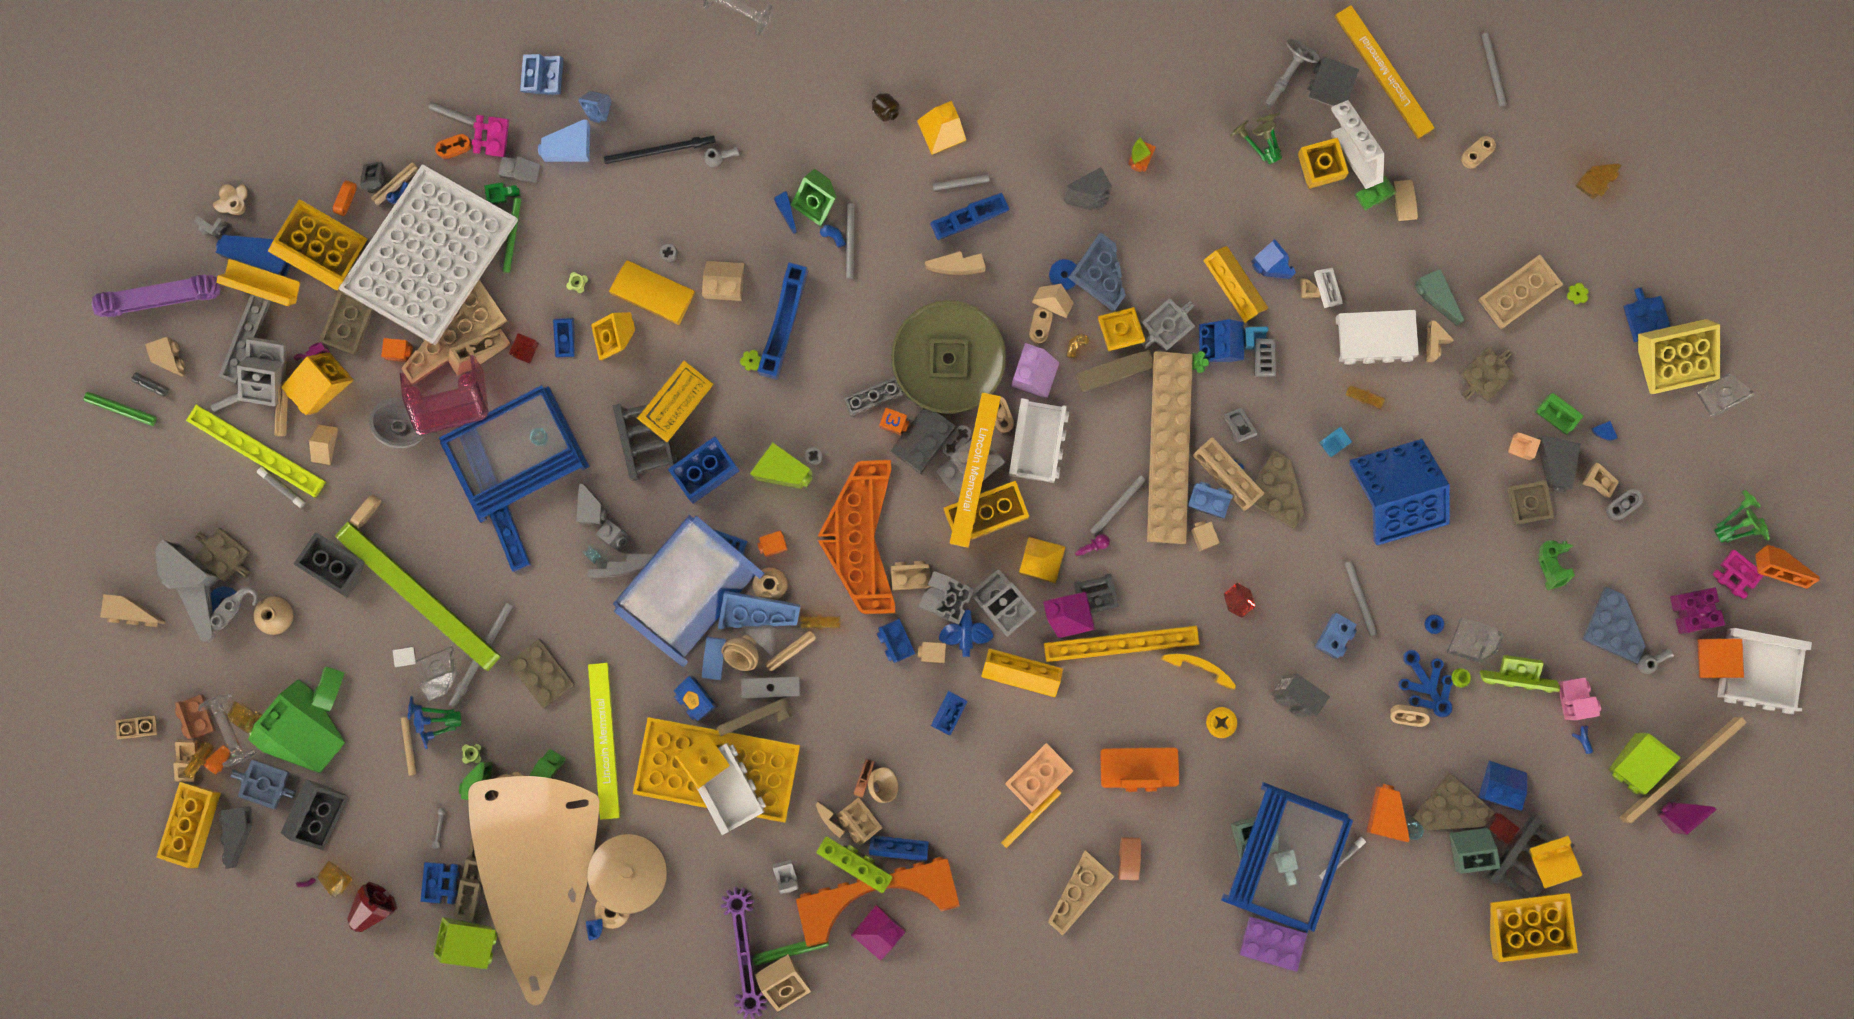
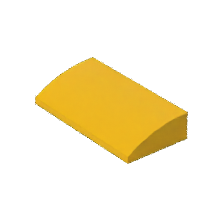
M628 260L622 266L609 290L611 295L677 325H680L695 294L694 290Z
M179 782L156 858L186 868H198L221 792Z

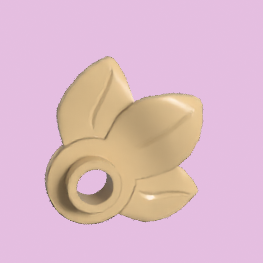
M229 184L223 185L219 190L220 199L213 203V207L222 214L229 212L232 215H242L246 210L244 201L248 196L246 186L242 184L235 189Z

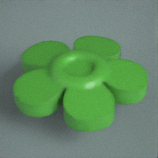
M1205 352L1192 353V361H1194L1192 362V370L1197 369L1198 373H1203L1205 367L1209 365V360L1207 358L1204 359L1206 357Z

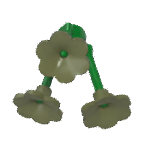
M1280 112L1257 119V122H1266L1258 125L1253 130V134H1256V136L1263 135L1264 139L1267 140L1269 146L1264 149L1265 153L1259 149L1248 136L1249 133L1244 129L1249 122L1248 120H1245L1229 135L1231 137L1239 134L1242 138H1245L1260 155L1262 161L1267 160L1268 164H1272L1282 158L1274 131L1276 124L1273 121L1276 116L1280 115Z

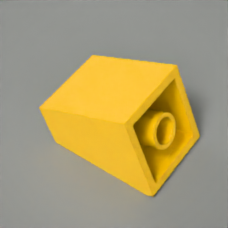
M327 352L307 356L281 388L302 413L309 415L321 410L354 379L332 354Z

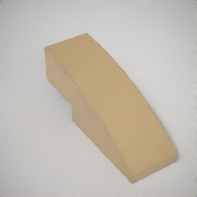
M960 251L925 261L926 270L947 275H970L985 272L986 269L982 253L963 258Z

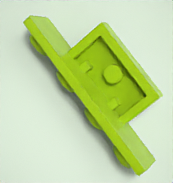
M1503 655L1499 672L1480 670L1479 673L1482 681L1492 685L1499 683L1507 687L1520 686L1528 690L1541 689L1548 693L1553 691L1560 692L1561 689L1557 680L1540 678L1544 663L1542 660Z
M827 836L824 838L816 852L818 855L880 893H884L892 880V876L878 868L874 864L875 859L868 855L861 856L858 854L859 850L850 844L846 847Z

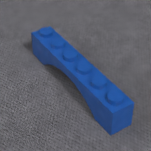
M788 262L775 319L757 371L760 376L778 380L807 279V267Z

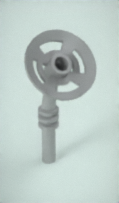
M1289 39L1286 42L1287 47L1294 54V59L1284 75L1279 77V80L1274 85L1275 89L1265 102L1266 107L1271 108L1280 93L1284 92L1289 84V79L1300 63H1303V61L1319 62V55L1306 44L1294 39Z

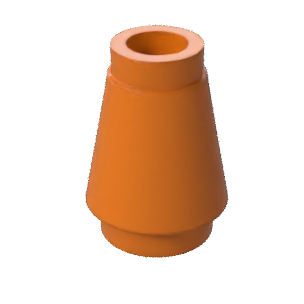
M222 745L205 760L206 763L203 766L216 775L219 771H222L232 751Z

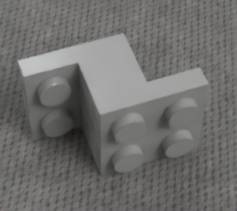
M248 337L246 339L247 357L237 365L238 401L276 406L278 404V386L287 378L286 342Z
M972 439L955 452L951 459L936 471L958 500ZM990 445L983 482L1005 463L992 445Z
M999 569L978 585L971 596L1006 637L1037 612L1012 582L1010 583Z

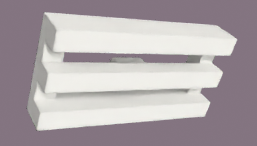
M1333 268L1315 271L1314 275L1324 308L1343 304Z

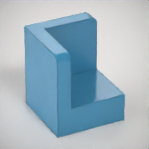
M1246 327L1244 329V350L1255 349V339H1267L1268 327ZM1260 344V348H1267V344Z
M1339 427L1320 441L1319 444L1329 457H1332L1352 441L1345 431Z

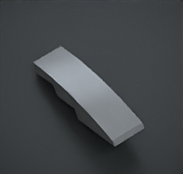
M627 554V562H607V569H588V577H615L641 571L655 554ZM666 555L660 563L667 561L668 556Z

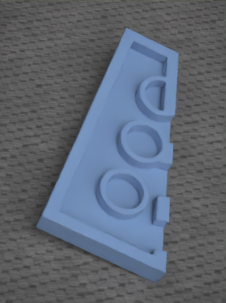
M725 591L718 629H725V627L742 628L743 626L797 625L801 605Z

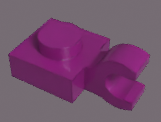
M322 342L315 343L309 347L305 354L299 353L293 358L296 361L301 358L304 360L307 356L327 353L330 350Z

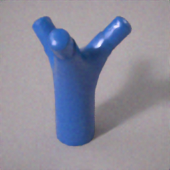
M1581 726V735L1573 733L1572 736L1582 743L1585 753L1590 754L1594 751L1588 738L1589 727Z

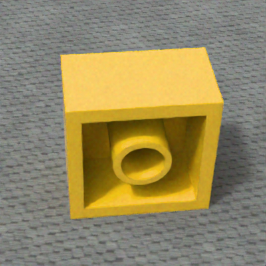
M1338 137L1301 147L1297 153L1308 189L1343 180L1349 174Z

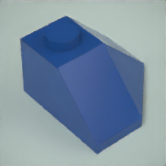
M1275 239L1251 261L1254 270L1266 277L1291 279L1296 273L1294 267H1289L1288 254Z

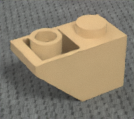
M165 337L145 344L152 363L181 377L185 376L183 370L185 369V364L179 357L178 352L180 349L176 341Z

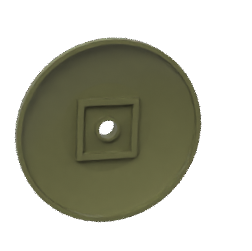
M945 300L933 302L917 309L902 323L893 341L891 360L895 379L901 390L911 401L931 412L957 414L979 406L982 392L987 394L994 393L1004 374L1006 350L998 327L987 314L965 302ZM946 354H951L954 357V361L947 364L943 361V357Z

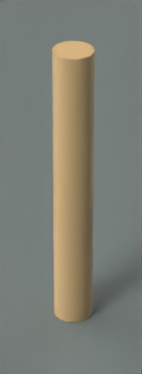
M407 717L401 718L408 774L409 776L416 775L409 720Z

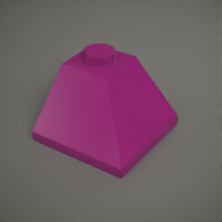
M1086 592L1043 601L1047 621L1058 638L1095 630Z
M1668 802L1662 806V811L1658 816L1673 833L1688 835L1717 809L1713 806Z
M875 905L851 936L881 961L905 934L906 930L879 906Z

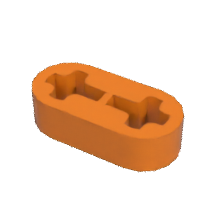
M458 134L439 141L435 146V152L440 158L449 159L468 152L472 144L468 136ZM462 139L465 141L464 147L459 145ZM443 146L449 148L446 150L447 153L445 154L442 152Z
M348 180L343 182L333 205V213L340 216L346 215L357 189L356 183Z

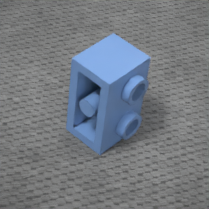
M1338 613L1332 614L1315 648L1334 659L1339 658V656L1342 657L1347 650V646H1345L1349 639L1352 640L1357 630L1355 627L1357 624Z

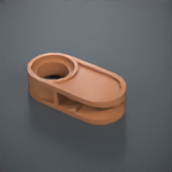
M865 759L853 795L863 798L875 761Z

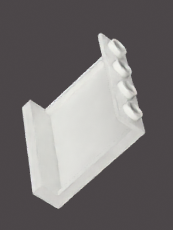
M1738 628L1727 629L1726 639H1742L1744 678H1720L1717 697L1724 698V702L1736 704V701L1743 702V706L1748 707L1762 705L1764 710L1775 711V708L1782 709L1781 713L1794 715V711H1802V708L1797 707L1805 651L1811 650L1812 642Z

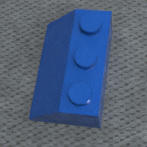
M715 436L668 469L692 504L740 471Z

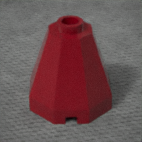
M368 882L366 885H362L357 891L347 918L350 929L355 932H363L393 914L397 909L394 897L391 894L387 897L383 893L386 890L375 883Z

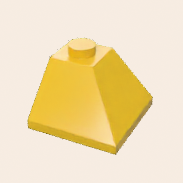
M952 101L933 108L917 120L931 155L966 141L959 116Z
M631 312L611 313L591 324L599 361H603L624 350L635 332Z
M1028 537L1019 574L1056 584L1065 546Z

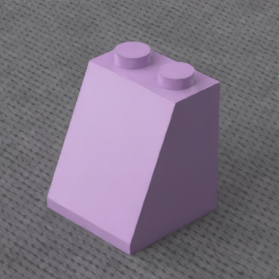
M1025 343L1011 387L1047 399L1059 362L1044 349Z

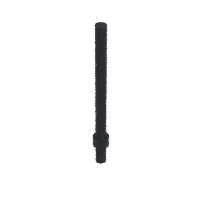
M715 135L703 138L699 136L693 137L692 140L605 156L604 162L609 164L694 147V149L701 148L702 145L716 143Z

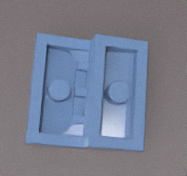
M541 54L523 55L520 91L533 94L561 95L564 58L561 56H542Z

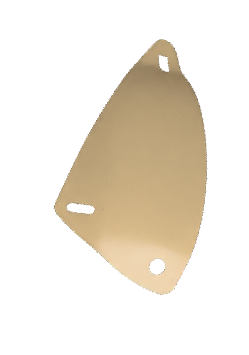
M511 776L478 781L469 788L468 803L471 835L482 887L500 943L525 999L532 1005H539L543 1002L564 957L582 906L588 883V867L594 854L599 815V798L596 794L577 785L546 777ZM490 790H496L499 793L498 797L492 801L486 800L485 794ZM583 799L589 801V805L585 807L566 808V803ZM571 888H573L574 892L576 893L574 903L571 902L568 896V892ZM531 976L537 977L540 990H531L529 982Z

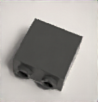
M1323 57L1321 62L1316 63L1313 73H1316L1314 80L1311 79L1307 88L1310 91L1308 98L1330 106H1335L1349 100L1359 69Z

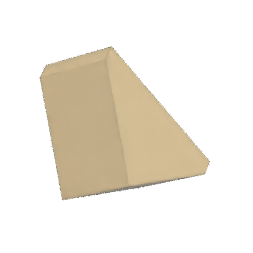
M1062 284L1039 287L1032 303L1064 318H1067L1074 304Z
M317 426L309 440L311 462L331 465L338 433L337 427Z

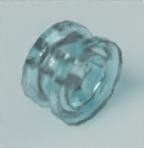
M535 428L531 431L530 440L536 446H544L548 442L549 436L542 428ZM541 432L544 438L537 442L538 440L535 439V436H538V433Z
M590 545L588 550L583 551L585 556L594 564L597 558H601L600 554Z
M1409 822L1407 824L1410 839L1418 840L1423 836L1424 830L1422 825L1416 822ZM1415 825V829H1418V833H1415L1414 836H1411L1412 833H1409V829H1413V826Z

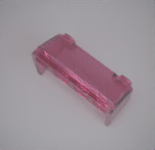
M470 355L472 372L465 373L459 378L458 389L422 397L419 388L413 387L403 372L400 373L402 399L412 427L418 434H428L486 418L489 409L484 370L474 355Z

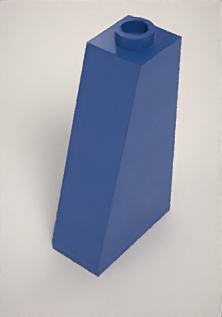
M222 235V238L216 244L215 253L220 256L286 277L291 266L288 262L268 252L274 239Z

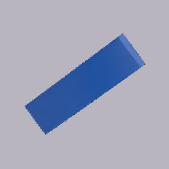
M999 193L973 202L965 208L953 211L948 216L933 220L930 225L937 240H940L1009 211V207L1003 194Z

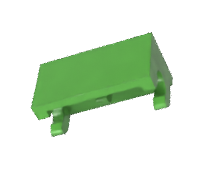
M1554 393L1547 395L1535 411V413L1565 435L1572 431L1584 416Z

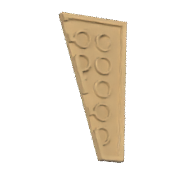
M480 279L437 344L433 345L423 340L424 342L418 350L414 351L401 368L412 385H415L446 364L450 348L493 332L508 322Z

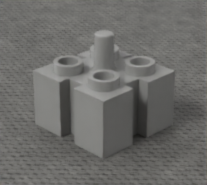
M934 571L928 583V586L931 588L927 590V593L924 592L918 607L959 625L965 612L962 607L965 602L969 603L974 589L949 576Z

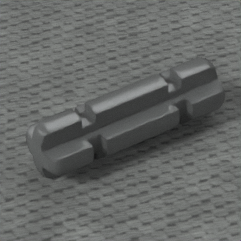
M134 373L131 378L132 382L162 397H165L169 391L167 387L139 373Z

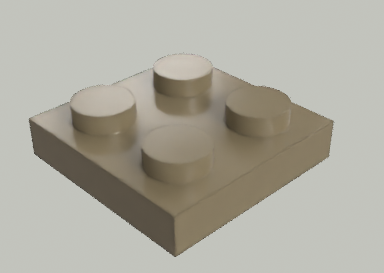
M1547 480L1507 487L1514 525L1554 518Z

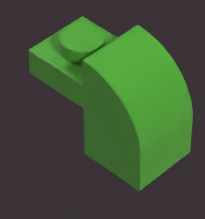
M1383 176V182L1370 188L1362 189L1355 194V197L1366 211L1372 206L1379 205L1392 197L1396 190L1387 176Z
M549 749L543 758H540L529 776L553 779L565 763L566 758Z

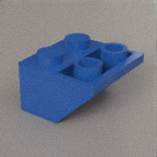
M1227 319L1199 324V351L1205 352L1206 357L1204 359L1207 358L1209 362L1244 360V322Z

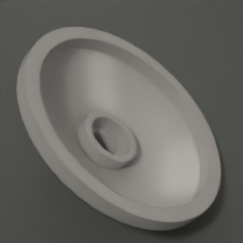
M389 398L383 400L373 408L370 414L369 426L372 434L379 442L389 447L408 448L414 446L425 437L428 431L427 414L420 405L409 399Z

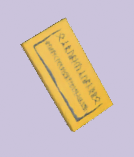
M684 360L637 419L664 441L668 442L714 384Z

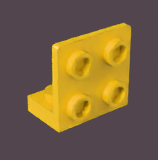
M1569 836L1530 848L1529 850L1544 888L1582 876L1570 846Z

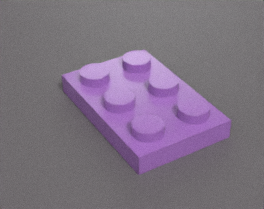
M1249 916L1239 955L1297 972L1307 933Z

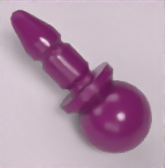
M1100 534L1095 540L1091 539V544L1085 545L1076 551L1075 555H1084L1093 551V549L1096 552L1099 549H1106L1110 544V539L1107 535Z

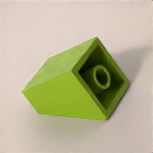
M773 442L750 473L757 481L802 489L803 486L807 487L813 479L811 469Z
M1635 733L1608 770L1613 773L1612 777L1629 785L1627 788L1634 794H1647L1681 757L1651 734Z
M442 917L434 957L440 963L487 969L488 964H491L493 958L491 950L492 945H495L497 940L496 930L491 926Z

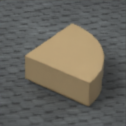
M1300 279L1301 298L1321 297L1319 288L1308 279Z

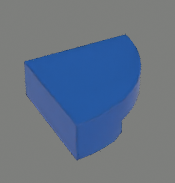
M1611 421L1591 428L1592 432L1602 439L1610 441L1618 438Z
M602 919L586 921L589 941L600 937L603 928Z

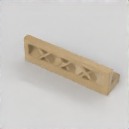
M1213 437L1192 455L1223 489L1229 490V494L1233 495L1232 499L1243 511H1246L1265 494Z

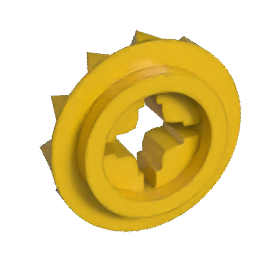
M1217 707L1208 714L1206 727L1213 736L1226 738L1235 732L1237 718L1230 709ZM1216 717L1220 719L1226 718L1224 723L1227 729L1223 726L1215 728L1218 724Z

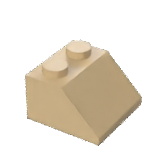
M707 261L702 285L704 299L742 301L745 264Z
M788 954L754 974L761 992L777 1012L811 992L798 967Z

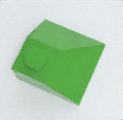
M813 169L803 178L791 203L793 208L819 226L823 225L837 198L830 179L816 169Z
M480 762L463 779V783L459 785L461 799L468 800V791L471 785L478 781L491 779L493 762ZM489 791L485 794L486 800H488Z

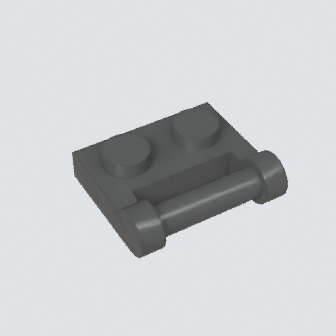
M1111 573L1105 574V577L1073 582L1076 594L1082 593V589L1107 584V590L1087 594L1091 613L1119 607Z

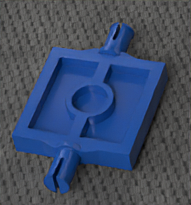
M1642 287L1634 289L1637 301L1623 307L1633 341L1638 342V334L1671 326L1662 296L1645 298Z

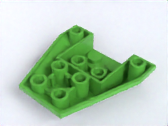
M300 679L296 680L277 696L254 724L248 738L262 752L318 773L324 770L346 743L327 711L311 706L314 691Z

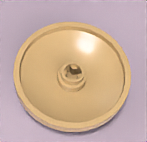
M632 834L615 836L605 841L593 854L588 867V883L595 899L606 909L620 914L637 913L650 907L661 895L667 879L666 863L657 846L644 837Z

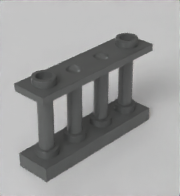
M621 404L612 405L631 481L640 480L639 474H642L643 471L667 465L672 467L678 462L677 454H673L670 440L666 442L662 439L638 446L631 444L630 438L633 435L652 430L646 425L632 428L630 426L627 427L626 419H629L630 416L641 414L648 404L630 409L623 408ZM666 447L668 458L644 464L636 463L635 456H637V453Z
M1532 815L1529 817L1499 858L1500 869H1493L1486 876V879L1492 883L1498 884V882H1503L1523 898L1538 897L1544 887L1539 875L1520 862L1517 856L1524 850L1530 854L1529 850L1533 846L1530 845L1529 840L1532 835L1539 836L1547 843L1556 840L1541 829L1540 825L1543 821L1540 818ZM1510 866H1514L1535 882L1530 892L1507 876L1506 871Z

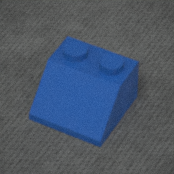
M1489 761L1478 798L1522 811L1527 795V773Z

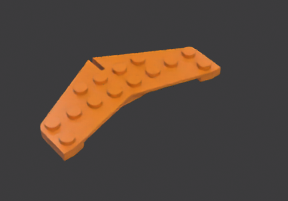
M891 460L859 461L854 465L817 536L836 538V540H818L856 607L863 614L895 613V602L874 538L891 474Z

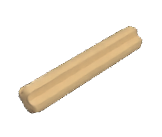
M411 162L371 196L372 201L376 205H380L387 199L388 193H394L403 185V182L408 181L419 170L418 167Z
M285 380L278 386V404L275 410L274 434L279 437L286 436L288 397L281 388L286 382Z
M808 631L766 662L767 668L770 671H774L813 642L816 636L812 631Z

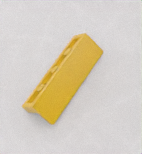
M1228 246L1214 251L1203 260L1244 323L1268 309V306Z
M228 259L226 272L218 275L216 282L285 306L296 304L300 282L233 259Z
M989 648L981 677L1056 697L1063 668Z

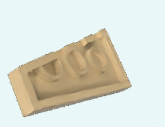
M1086 850L1048 921L1062 936L1115 877Z

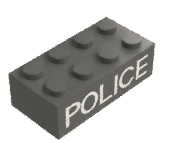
M1297 673L1283 675L1271 693L1274 696L1273 700L1281 706L1290 707L1289 711L1297 717L1317 716L1330 698L1328 694Z

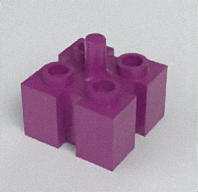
M1716 587L1670 596L1673 611H1678L1680 618L1675 619L1679 634L1725 625L1722 610H1716L1715 603L1719 602Z

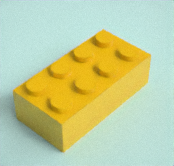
M1016 481L980 494L970 541L1029 518ZM958 502L943 508L951 532Z

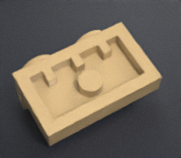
M914 561V565H906V562H896L895 566H891L892 590L931 588L928 586L930 581V565L926 564L925 561Z
M859 797L836 814L840 825L849 831L851 839L859 845H862L882 829V826Z

